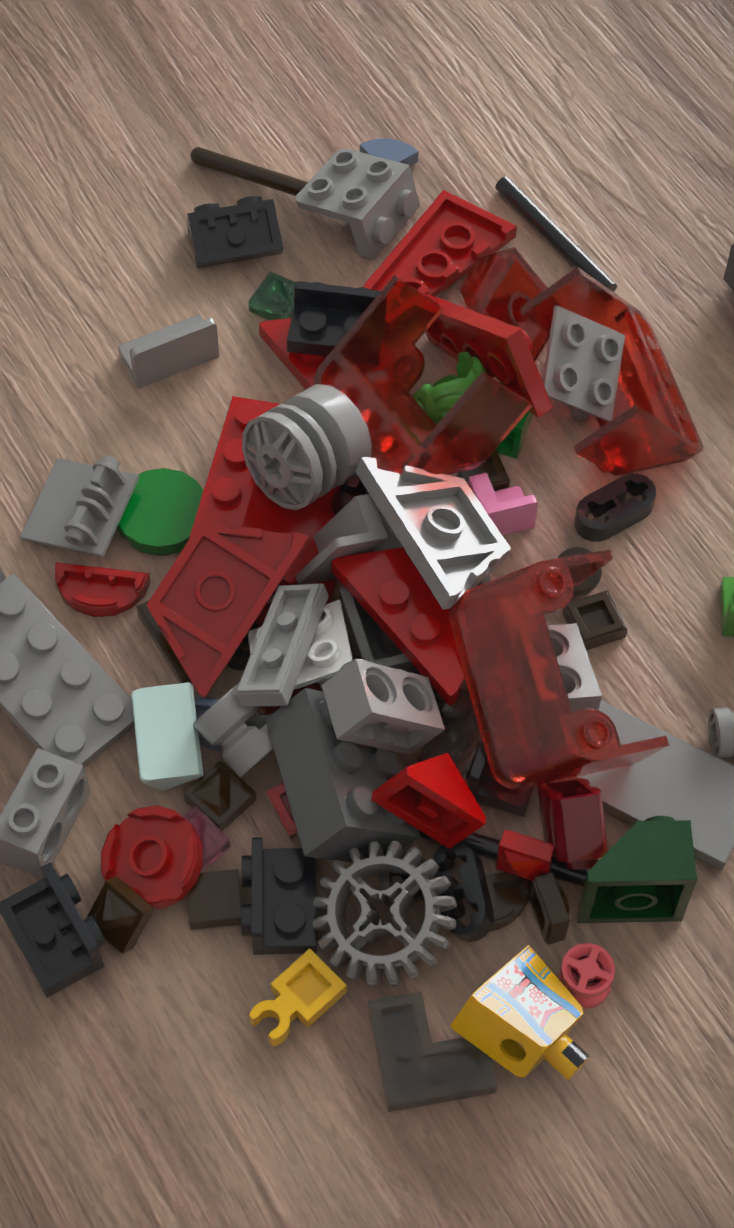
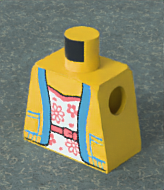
M529 945L469 997L450 1025L455 1032L517 1077L525 1078L545 1059L569 1081L590 1057L568 1036L583 1015L582 1006Z

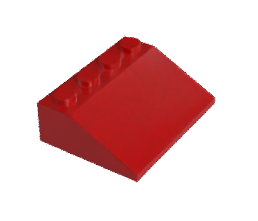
M232 396L189 539L200 522L223 524L226 527L259 528L263 529V531L293 534V532L303 533L309 539L279 584V586L298 585L295 576L319 554L314 536L336 515L331 506L335 488L331 489L326 495L317 498L316 501L298 510L282 508L270 500L257 486L246 466L242 451V436L250 420L280 404ZM354 490L351 496L353 498L359 496L360 492ZM337 579L311 583L324 584L329 595L326 604L331 603Z

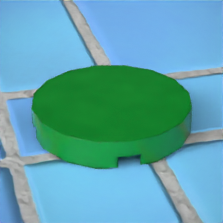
M161 468L147 470L138 474L140 478L117 526V531L122 538L124 536L127 541L131 542L133 548L142 553L161 556L182 551L189 540L204 490L194 478L182 471Z

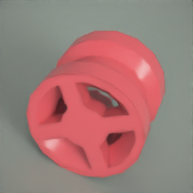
M591 943L577 944L569 949L563 957L558 979L583 1009L596 1007L607 998L615 975L613 958L607 950ZM592 980H594V982H593V983H591V984H587V983H588V981H592Z

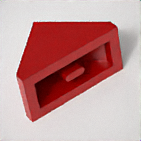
M449 753L406 767L374 790L371 795V801L449 849L486 825L485 814Z

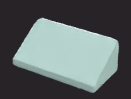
M187 682L146 687L132 691L140 780L144 784L162 792L203 777L199 733L193 726L197 721L193 684Z

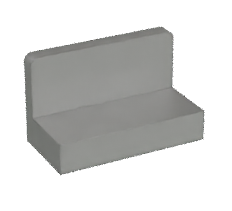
M199 314L119 345V356L137 389L218 358L217 325L212 318L203 320Z
M370 494L355 496L314 536L319 554L295 576L298 585L337 579L331 572L332 560L342 556L374 552L389 538L376 503Z

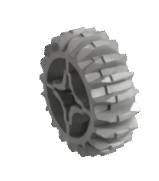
M377 841L370 842L368 848L369 858L365 859L357 848H353L349 851L350 858L354 863L352 866L347 868L339 860L333 862L334 870L340 874L336 882L328 877H322L320 885L331 893L329 898L321 896L314 898L313 905L323 911H327V915L314 919L313 927L317 930H331L318 941V944L323 950H332L338 947L332 954L330 962L339 968L350 961L347 968L348 977L357 980L367 967V983L371 986H378L383 970H385L388 983L392 986H399L401 981L400 968L404 967L408 976L416 980L421 976L420 970L415 963L421 958L432 968L438 963L437 959L428 952L433 944L442 950H448L450 942L443 936L438 935L439 929H455L456 921L453 918L441 915V912L451 910L457 904L452 896L438 897L439 894L449 888L451 883L446 876L436 877L431 880L439 868L433 859L427 860L419 866L422 852L416 847H412L402 859V845L397 841L390 843L387 854L384 856L381 845ZM388 872L408 876L402 884L396 882L387 890L382 891L372 889L365 882L366 879L374 875ZM421 889L425 899L426 910L422 928L417 935L408 924L407 915L408 910L416 901L413 896ZM353 893L360 901L362 910L359 919L353 925L355 931L348 936L345 925V911L348 900ZM370 896L379 904L384 903L388 907H390L391 902H395L391 906L390 911L394 915L393 919L401 927V931H398L390 923L385 924L381 919L379 920L380 916L375 911L376 907L368 899ZM388 935L396 937L406 946L396 953L383 956L369 955L359 951L367 942L374 944L381 937Z

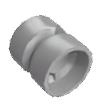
M237 684L212 705L193 726L211 746L221 745L224 748L222 759L241 778L274 748L265 720L271 714L262 715L259 712L260 706L241 707L235 696L239 685Z

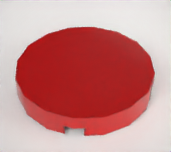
M158 805L137 808L128 813L129 817L123 820L120 825L115 824L107 834L101 851V874L104 881L117 876L154 907V910L167 909L184 899L197 883L203 866V843L195 826L175 810Z

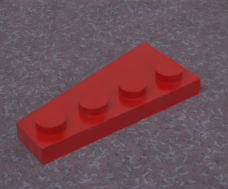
M443 190L362 286L385 293L384 324L382 330L388 332L416 311L413 306L414 301L425 294L437 296L516 238L517 226Z
M425 294L413 302V306L430 342L457 361H459L458 355L463 351L477 357L486 369L488 380L493 377L497 378L503 383L501 386L503 393L514 401L521 396L527 399L528 411L538 418L553 408L531 354L533 350L532 342L522 328L429 294Z

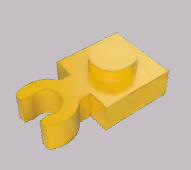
M309 948L270 983L271 991L277 998L256 1004L249 1014L250 1024L255 1027L267 1017H273L278 1020L279 1025L268 1035L269 1043L273 1047L277 1046L288 1037L292 1021L298 1018L309 1028L347 993V985Z

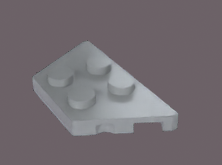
M361 457L355 471L443 610L450 609L505 561L511 548L464 478L446 474H431L424 469L406 465L401 474L377 469L375 458Z

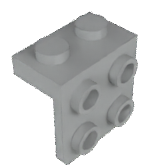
M347 148L338 150L295 198L300 209L349 222L359 256L372 260L391 241L396 232L420 206L410 165Z

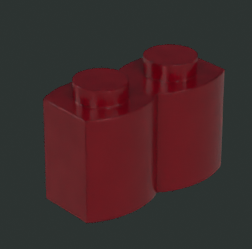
M577 777L539 783L537 788L544 841L555 846V858L558 861L565 862L568 869L592 868L598 862V859L602 858L608 851L601 790L590 786L589 780Z

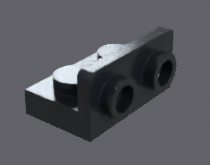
M249 196L239 199L236 202L237 205L220 208L218 203H207L195 207L194 212L187 213V229L191 235L197 268L282 254L283 245L274 200L262 201L261 196Z
M295 282L294 307L287 337V352L377 362L384 324L385 293L364 287H344L321 282Z
M252 838V855H242L241 861L242 887H252V904L241 905L242 936H252L253 955L304 954L309 948L314 953H317V931L313 927V920L316 919V907L313 905L314 898L316 897L315 858L304 856L302 848L263 849L262 838Z

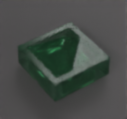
M270 271L249 299V311L269 320L291 318L294 307L295 282Z

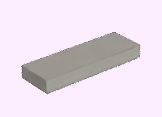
M324 584L278 586L235 692L241 707L288 706L329 597Z

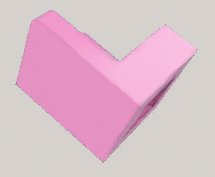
M487 473L469 477V487L502 535L534 528L538 506L534 495L524 496L519 486L494 491Z

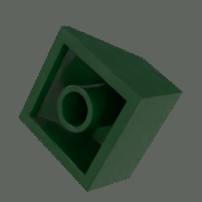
M661 815L650 817L645 821H637L587 872L577 911V922L682 921L697 882L691 820L675 821L670 816Z

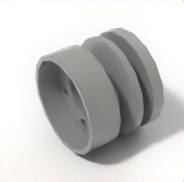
M316 384L286 400L283 404L250 420L242 436V451L246 466L257 486L270 500L282 508L292 510L308 506L316 501L317 498L329 493L331 489L357 476L355 471L361 457H371L372 443L368 427L359 409L344 393L329 385Z

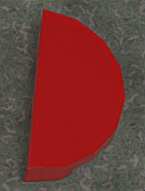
M55 562V581L64 602L77 612L93 617L115 616L131 609L144 597L151 582L149 573Z

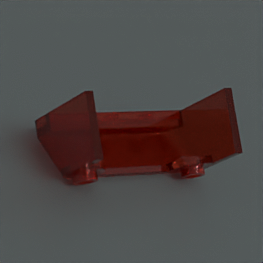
M576 267L519 308L522 316L546 330L549 337L554 306H560L625 335L612 421L607 422L596 417L600 429L574 445L576 454L595 464L603 473L609 472L614 476H622L685 462L703 451L701 438L658 338L649 321L637 308L579 267Z
M395 275L319 366L313 385L322 384L334 387L344 393L359 409L368 427L372 443L371 458L376 459L377 469L401 474L406 465L424 469L431 474L451 475L477 468L486 461L532 405L528 400L482 372L436 425L411 396L409 391L421 378L425 367L424 356L415 344L444 309L438 303Z
M610 550L539 561L466 590L457 603L449 609V623L490 769L495 779L504 787L518 790L627 767L669 746L667 736L621 745L617 729L613 721L605 713L596 709H585L572 712L544 614L554 613L565 607L572 599L574 586L582 583L613 559Z

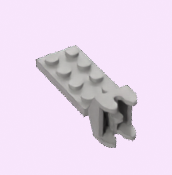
M0 567V709L36 748L86 767L134 727L132 699L14 573L5 578Z

